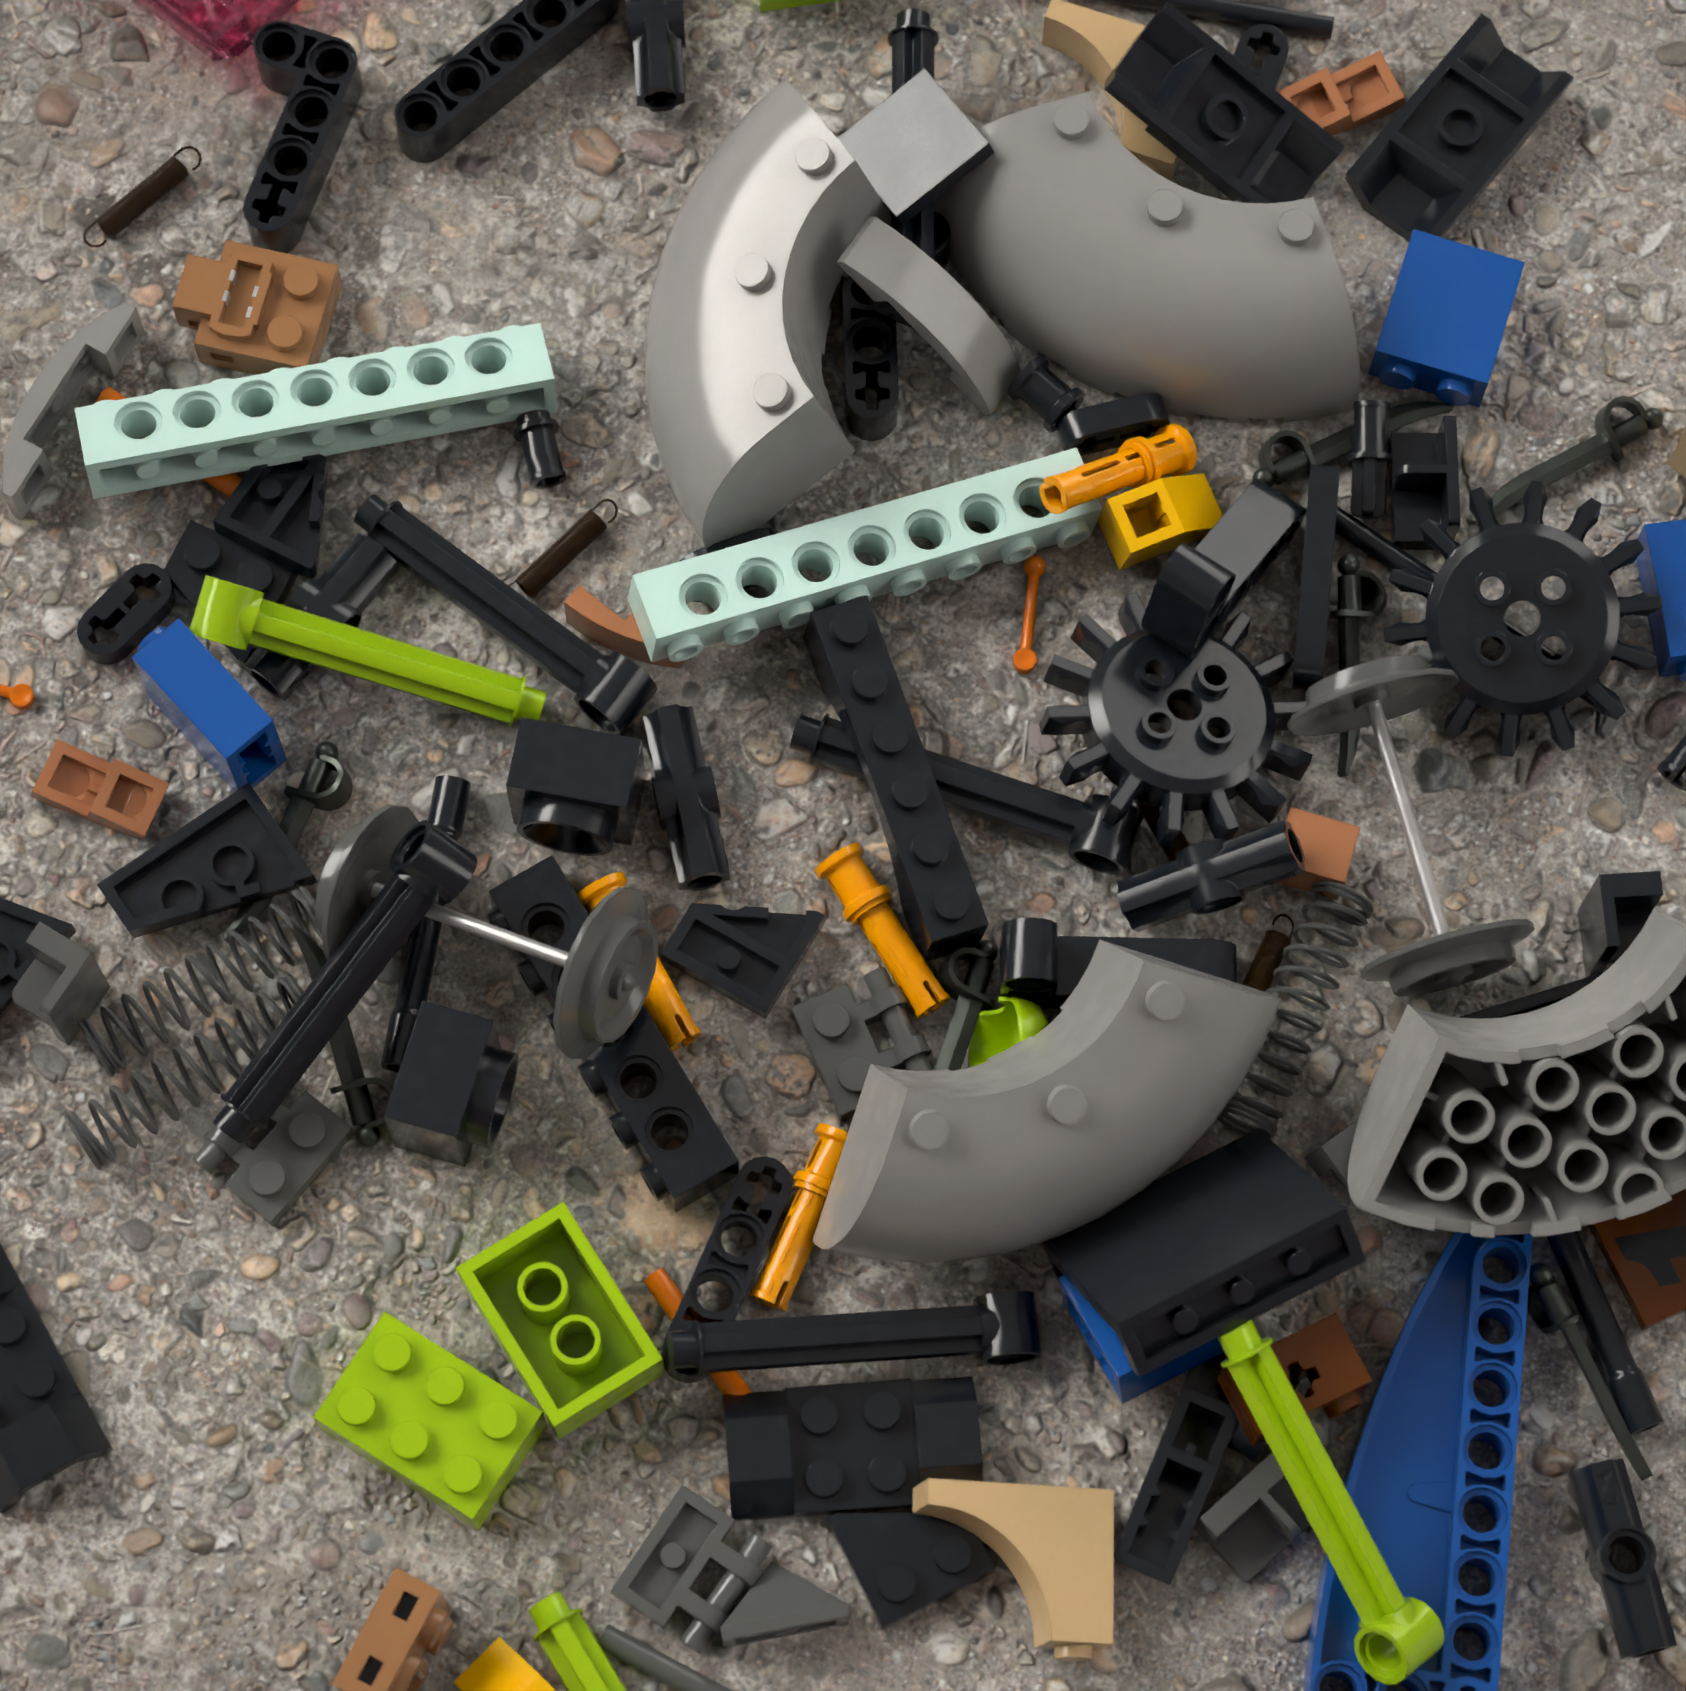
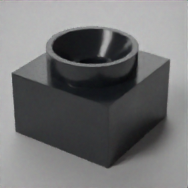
M521 717L506 783L513 822L517 824V832L523 838L536 845L573 855H604L612 850L613 842L632 845L646 780L642 740Z
M422 1000L384 1114V1120L395 1147L463 1167L466 1166L472 1145L487 1149L492 1148L500 1133L510 1104L518 1069V1054L501 1049L494 1020Z

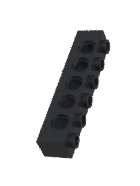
M553 855L489 890L494 910L486 915L490 924L530 939L534 931L540 926L546 924L556 925L564 933L556 943L550 946L566 952L570 951L584 921L589 916ZM519 951L524 961L516 966L529 991L534 997L543 992L555 1010L557 988L564 967ZM642 1005L638 1016L625 1032L621 1042L612 1047L601 1046L585 1058V1062L577 1066L594 1098L596 1099L605 1094L616 1112L608 1120L623 1147L627 1150L635 1145L647 1165L639 1169L655 1200L658 1202L667 1197L673 1209L677 1212L736 1178L739 1172V1161L645 1006ZM554 1012L547 1015V1019L554 1031ZM644 1075L650 1077L656 1083V1087L647 1097L632 1098L622 1090L625 1082L633 1076ZM668 1126L678 1127L687 1134V1140L681 1147L675 1150L661 1149L653 1141L654 1136L660 1129Z

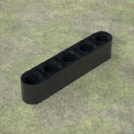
M522 0L398 101L394 116L400 148L405 156L412 161L420 163L434 162L444 156L610 22L618 13L620 0ZM553 19L562 22L556 27L549 28L540 25L546 20ZM504 54H516L519 56V58L510 62L498 60ZM463 88L477 90L474 94L465 97L454 94ZM423 122L434 125L426 131L418 132L411 129L414 125Z

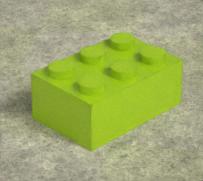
M564 1201L456 1267L462 1286L534 1402L544 1412L545 1419L558 1440L665 1374L663 1358Z
M385 1311L313 1417L322 1432L477 1531H479L547 1426L542 1410Z

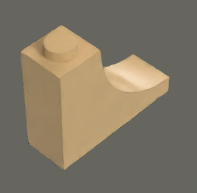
M1051 0L1045 14L1042 44L1066 54L1081 64L1104 89L1106 79L1145 26L1066 1ZM1105 91L1116 114L1120 142L1142 163L1159 175L1172 181L1180 158L1145 131V128L1148 126L1146 123Z
M932 1478L926 1479L913 1488V1514L940 1518L966 1529L991 1547L1008 1566L1022 1590L1030 1612L1034 1648L1054 1649L1055 1660L1082 1662L1093 1660V1652L1114 1644L1113 1489Z

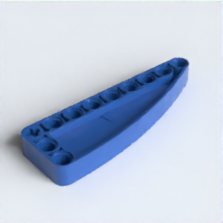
M1463 1232L1453 1233L1411 1307L1386 1360L1364 1415L1343 1479V1484L1402 1596L1414 1597L1426 1603L1436 1613L1444 1630V1643L1441 1649L1407 1678L1396 1684L1405 1687L1408 1691H1498L1532 1249V1235L1530 1233L1494 1235V1238L1474 1237L1470 1233ZM1494 1257L1503 1260L1511 1270V1281L1508 1283H1497L1489 1279L1483 1271V1260ZM1483 1318H1492L1500 1322L1507 1333L1506 1343L1494 1345L1486 1342L1478 1332V1321ZM1487 1379L1494 1382L1502 1392L1501 1405L1489 1407L1480 1403L1473 1393L1474 1381ZM1483 1441L1491 1445L1497 1454L1498 1462L1496 1468L1485 1470L1472 1463L1468 1455L1469 1443ZM1478 1503L1487 1508L1493 1520L1491 1531L1480 1533L1467 1526L1463 1518L1464 1505ZM1324 1553L1308 1642L1303 1691H1319L1320 1682L1326 1677L1341 1679L1347 1684L1350 1691H1385V1688L1389 1685L1376 1681L1365 1672L1358 1662L1354 1651V1639L1360 1630L1358 1624L1361 1619L1326 1553ZM1474 1566L1485 1574L1488 1581L1486 1595L1472 1596L1461 1588L1458 1581V1572L1461 1567ZM1468 1629L1480 1637L1483 1643V1653L1479 1660L1469 1661L1457 1654L1453 1646V1636L1456 1630Z

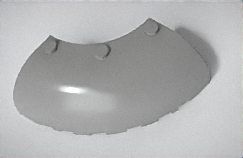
M785 79L749 110L721 142L696 178L676 216L665 244L649 302L645 335V389L651 429L666 478L683 514L706 548L720 541L759 529L855 452L835 417L828 389L824 386L821 355H825L827 330L832 310L829 307L841 277H848V274L837 261L868 217H877L890 226L891 213L853 156L805 99Z
M1090 91L1012 113L977 129L989 142L995 153L934 201V211L946 219L951 231L948 262L952 261L956 270L968 283V290L978 303L983 302L1004 322V329L1037 355L1041 352L1050 360L1068 369L1067 374L1111 396H1114L1115 392L1126 397L1145 393L1162 395L1167 414L1191 418L1193 413L1227 418V423H1247L1248 418H1282V422L1315 419L1353 410V402L1358 401L1360 391V360L1354 319L1344 279L1314 197L1278 203H1243L1203 195L1177 185L1146 166L1123 146L1099 113Z
M1653 909L1644 927L1629 948L1603 974L1571 996L1528 1013L1502 1018L1475 1019L1433 1013L1408 1004L1374 1075L1355 1129L1348 1165V1191L1355 1206L1360 1210L1403 1225L1431 1231L1440 1229L1450 1232L1470 1233L1474 1237L1494 1238V1235L1528 1233L1533 1237L1579 1231L1581 1226L1596 1224L1615 1217L1622 1220L1671 1201V1195L1686 1189V923Z
M1099 940L1091 962L1079 984L1060 1007L1062 1012L1034 1037L1029 1036L1011 1048L986 1059L987 1062L954 1071L949 1069L910 1071L870 1064L812 1242L821 1249L866 1259L912 1263L967 1261L1021 1250L1060 1237L1104 1216L1143 1191L1178 1162L1213 1125L1242 1085L1263 1047L1281 999L1258 989Z

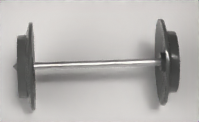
M1409 654L1365 662L1321 679L1309 687L1305 693L1307 706L1294 713L1287 723L1289 731L1301 736L1342 733L1372 725L1435 935L1434 937L1387 953L1366 964L1360 971L1361 977L1367 981H1389L1393 993L1398 997L1427 994L1452 987L1459 988L1462 984L1499 972L1517 960L1514 945L1528 937L1535 930L1534 924L1528 919H1509L1449 931L1387 720L1408 714L1435 702L1451 692L1459 682V678L1452 669L1429 668L1426 660L1421 655Z
M387 804L369 815L365 821H361L348 829L329 856L318 885L315 905L317 928L322 936L327 960L394 874L389 866L392 854L402 837L419 822L409 807ZM618 887L602 898L584 921L569 952L435 903L425 914V917L564 967L557 988L553 1023L556 1045L565 1057L570 1059H585L603 1046L605 1042H614L627 1031L638 1016L648 995L656 969L658 955L657 931L649 922L647 902L640 891L635 888Z

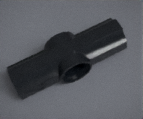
M626 0L629 51L634 52L637 106L646 107L652 112L672 111L675 106L685 103L686 93L685 69L682 59V48H686L683 0Z
M358 533L318 580L310 578L293 593L286 606L358 628L362 620L363 610L399 570L398 562L374 539ZM260 648L244 664L246 672L262 688L274 697H279L284 701L293 694L295 689L316 666Z
M678 704L660 707L654 712L643 716V730L655 777H651L659 822L661 829L667 830L679 890H692L696 892L715 888L720 883L730 880L724 841L723 837L721 838L717 820L721 818L712 769L710 765H705L693 707H684Z
M1283 820L1231 840L1217 838L1188 846L1176 854L1177 860L1117 881V897L1122 913L1128 920L1131 929L1140 932L1192 912L1198 915L1209 914L1235 906L1246 898L1245 893L1306 872L1304 866L1305 856L1300 840L1296 836L1291 823Z
M1609 1459L1571 1470L1568 1476L1590 1549L1588 1558L1589 1570L1594 1580L1600 1585L1621 1660L1655 1654L1676 1647L1677 1641L1655 1569L1657 1560L1656 1547L1651 1537L1644 1531L1624 1459ZM1611 1544H1622L1633 1551L1637 1565L1633 1574H1624L1612 1567L1608 1559V1550Z

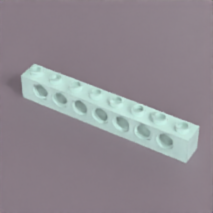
M540 323L525 326L511 325L498 331L465 337L451 336L438 342L410 347L397 346L383 352L350 358L336 357L318 364L296 368H277L268 373L236 379L222 378L208 384L176 390L162 389L149 395L121 400H102L93 405L74 408L93 499L247 471L253 466L268 464L269 467L301 461L304 456L315 454L328 456L516 421L518 416L533 410H547L550 414L557 413L555 380Z
M1076 447L632 575L628 602L651 662L668 657L672 662L684 661L696 656L703 650V647L723 641L728 645H738L753 639L761 630L782 625L785 629H792L808 623L811 611L868 596L869 602L873 597L893 592L895 596H905L920 590L931 580L948 576L950 580H960L975 574L983 565L1003 560L1005 564H1014L1031 557L1037 549L1057 544L1059 548H1069L1078 545L1092 534L1102 507L1097 498L1072 507L1066 512L1053 514L1042 503L1039 488L1044 483V478L1084 465ZM1021 506H1034L1044 514V517H1031L1023 512ZM966 522H981L988 527L990 532L986 534L976 533L966 525ZM911 538H927L933 542L936 548L931 550L921 549L911 541ZM858 553H870L876 556L881 564L876 566L865 565L855 555ZM815 569L821 572L826 580L812 582L805 579L799 571ZM759 585L764 587L770 593V596L754 598L748 595L743 587ZM692 601H702L709 604L714 609V612L707 615L696 614L686 604Z

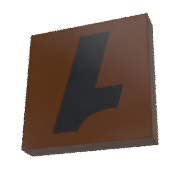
M1686 1189L1671 1195V1201L1647 1212L1622 1220L1615 1217L1588 1225L1642 1331L1686 1311Z

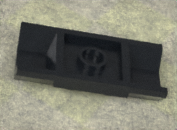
M1169 2L1163 5L1138 34L1105 82L1104 90L1148 125L1145 128L1146 132L1231 201L1239 199L1243 203H1278L1303 199L1317 178L1339 156L1345 147Z
M1481 13L1348 170L1345 179L1363 210L1408 242L1410 241L1413 229L1443 238L1464 211L1474 204L1535 131L1540 120L1570 86L1574 77L1566 71L1541 72L1505 47L1491 19Z
M0 1243V1513L2 1514L13 1508L31 1488L75 1463L101 1457L112 1451L113 1448Z
M972 1376L916 1381L898 1379L785 1388V1390L753 1392L745 1395H722L731 1517L735 1519V1522L830 1515L835 1513L913 1508V1488L928 1478L983 1482L978 1404Z

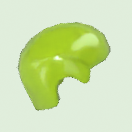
M1000 996L998 997V1002L1004 1004V1007L998 1010L980 1012L969 1043V1068L987 1062L986 1059L1011 1048L1029 1036L1034 1037L1048 1026L1041 1007L1021 997Z

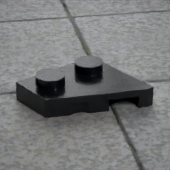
M321 454L304 456L301 461L269 467L268 464L251 467L213 519L215 532L307 579L315 578L318 568L328 478L326 457Z
M192 520L187 525L164 568L174 588L194 609L196 608L206 575L263 592V599L282 605L299 575L216 533L215 530ZM224 645L231 653L233 660L242 669H245L244 664L258 649L248 645L246 651Z
M691 903L661 951V960L766 1019L824 925L825 915L818 911L806 910V915L772 913L769 912V908L744 906L741 909L729 910L717 904Z
M835 1513L827 1517V1523L882 1630L995 1573L996 1570L980 1538L966 1529L940 1518L913 1513Z

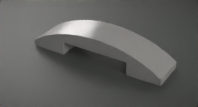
M868 217L837 263L873 301H888L953 369L948 378L984 415H991L1008 391L1014 378L1021 371L1019 362L1009 343L983 308L938 263L910 240L877 217Z
M125 302L102 314L82 328L50 359L27 392L15 416L8 436L2 468V493L12 515L23 520L53 474V470L42 448L94 368L115 378L145 331L135 306Z

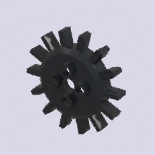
M1531 480L1523 496L1524 518L1521 523L1500 525L1494 515L1492 499L1482 487L1471 490L1469 492V510L1478 524L1479 534L1460 544L1449 535L1442 524L1427 518L1419 526V530L1426 544L1436 549L1445 559L1436 577L1427 578L1411 569H1392L1389 582L1401 592L1415 593L1427 599L1425 620L1419 623L1398 622L1384 629L1385 643L1403 646L1417 641L1428 642L1434 659V663L1429 668L1452 669L1459 678V682L1454 689L1461 694V698L1456 708L1446 717L1443 734L1453 740L1467 730L1473 713L1480 706L1498 712L1501 716V726L1496 741L1500 756H1514L1521 742L1519 726L1522 716L1543 713L1547 717L1551 739L1561 751L1575 747V730L1567 718L1565 705L1579 696L1585 695L1594 703L1600 714L1618 720L1626 710L1619 696L1609 691L1601 684L1599 679L1609 661L1621 662L1633 670H1651L1657 659L1656 656L1644 647L1627 645L1617 639L1620 618L1630 615L1646 617L1663 608L1660 595L1643 592L1631 597L1617 596L1610 577L1617 569L1634 563L1644 550L1642 544L1638 539L1621 542L1609 554L1598 558L1583 543L1588 530L1598 521L1602 505L1592 497L1576 509L1573 521L1565 531L1544 525L1542 519L1543 510L1548 498L1543 481ZM1555 576L1563 581L1565 591L1562 597L1552 600L1543 595L1541 585L1546 578ZM1495 577L1503 583L1504 592L1499 599L1488 600L1481 594L1480 586L1486 578ZM1515 602H1529L1537 608L1540 614V624L1537 630L1529 636H1516L1505 625V612ZM1489 637L1498 638L1504 645L1502 657L1495 661L1487 660L1481 654V644ZM1558 637L1563 641L1565 652L1560 659L1550 660L1543 655L1541 647L1546 638Z
M1137 592L1126 594L1118 611L1120 624L1126 633V636L1119 641H1116L1088 614L1080 618L1071 639L1097 665L1095 669L1054 654L1043 682L1081 696V705L1047 706L1039 723L1041 735L1082 734L1087 748L1074 753L1066 761L1059 776L1065 787L1082 782L1091 775L1101 771L1117 786L1106 802L1102 821L1113 827L1128 814L1135 799L1158 807L1159 819L1156 828L1159 846L1170 848L1185 822L1184 811L1202 810L1215 839H1233L1239 828V823L1229 800L1237 795L1268 823L1274 820L1287 799L1258 773L1260 767L1300 782L1313 756L1310 753L1274 740L1275 731H1289L1287 723L1291 716L1307 706L1306 701L1272 702L1268 687L1278 684L1287 674L1294 661L1289 652L1285 651L1270 656L1253 666L1245 656L1237 651L1247 637L1251 617L1240 612L1226 624L1220 638L1212 636L1202 650L1194 658H1190L1141 627V621L1146 608ZM1159 673L1163 680H1153L1147 674L1157 675ZM1179 699L1189 703L1194 708L1197 718L1188 721L1176 718L1169 711L1167 702ZM1148 723L1160 724L1166 733L1153 731ZM1214 727L1219 729L1223 733L1224 738L1212 736L1207 728Z

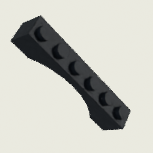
M868 596L811 611L803 639L822 691L841 720L868 782L888 845L902 910L915 945L925 961L952 954L959 948L975 947L981 941L989 923Z

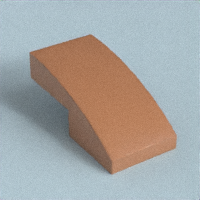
M1381 50L1331 75L1326 67L1278 91L1331 136L1379 119L1402 108L1406 103L1405 96Z
M578 585L564 601L566 622L596 643L624 656L654 665L680 668L686 662V660L672 662L669 660V657L651 662L633 612L626 620H623L582 586Z
M57 739L32 790L31 797L98 825L144 839L170 783L115 758L110 763Z

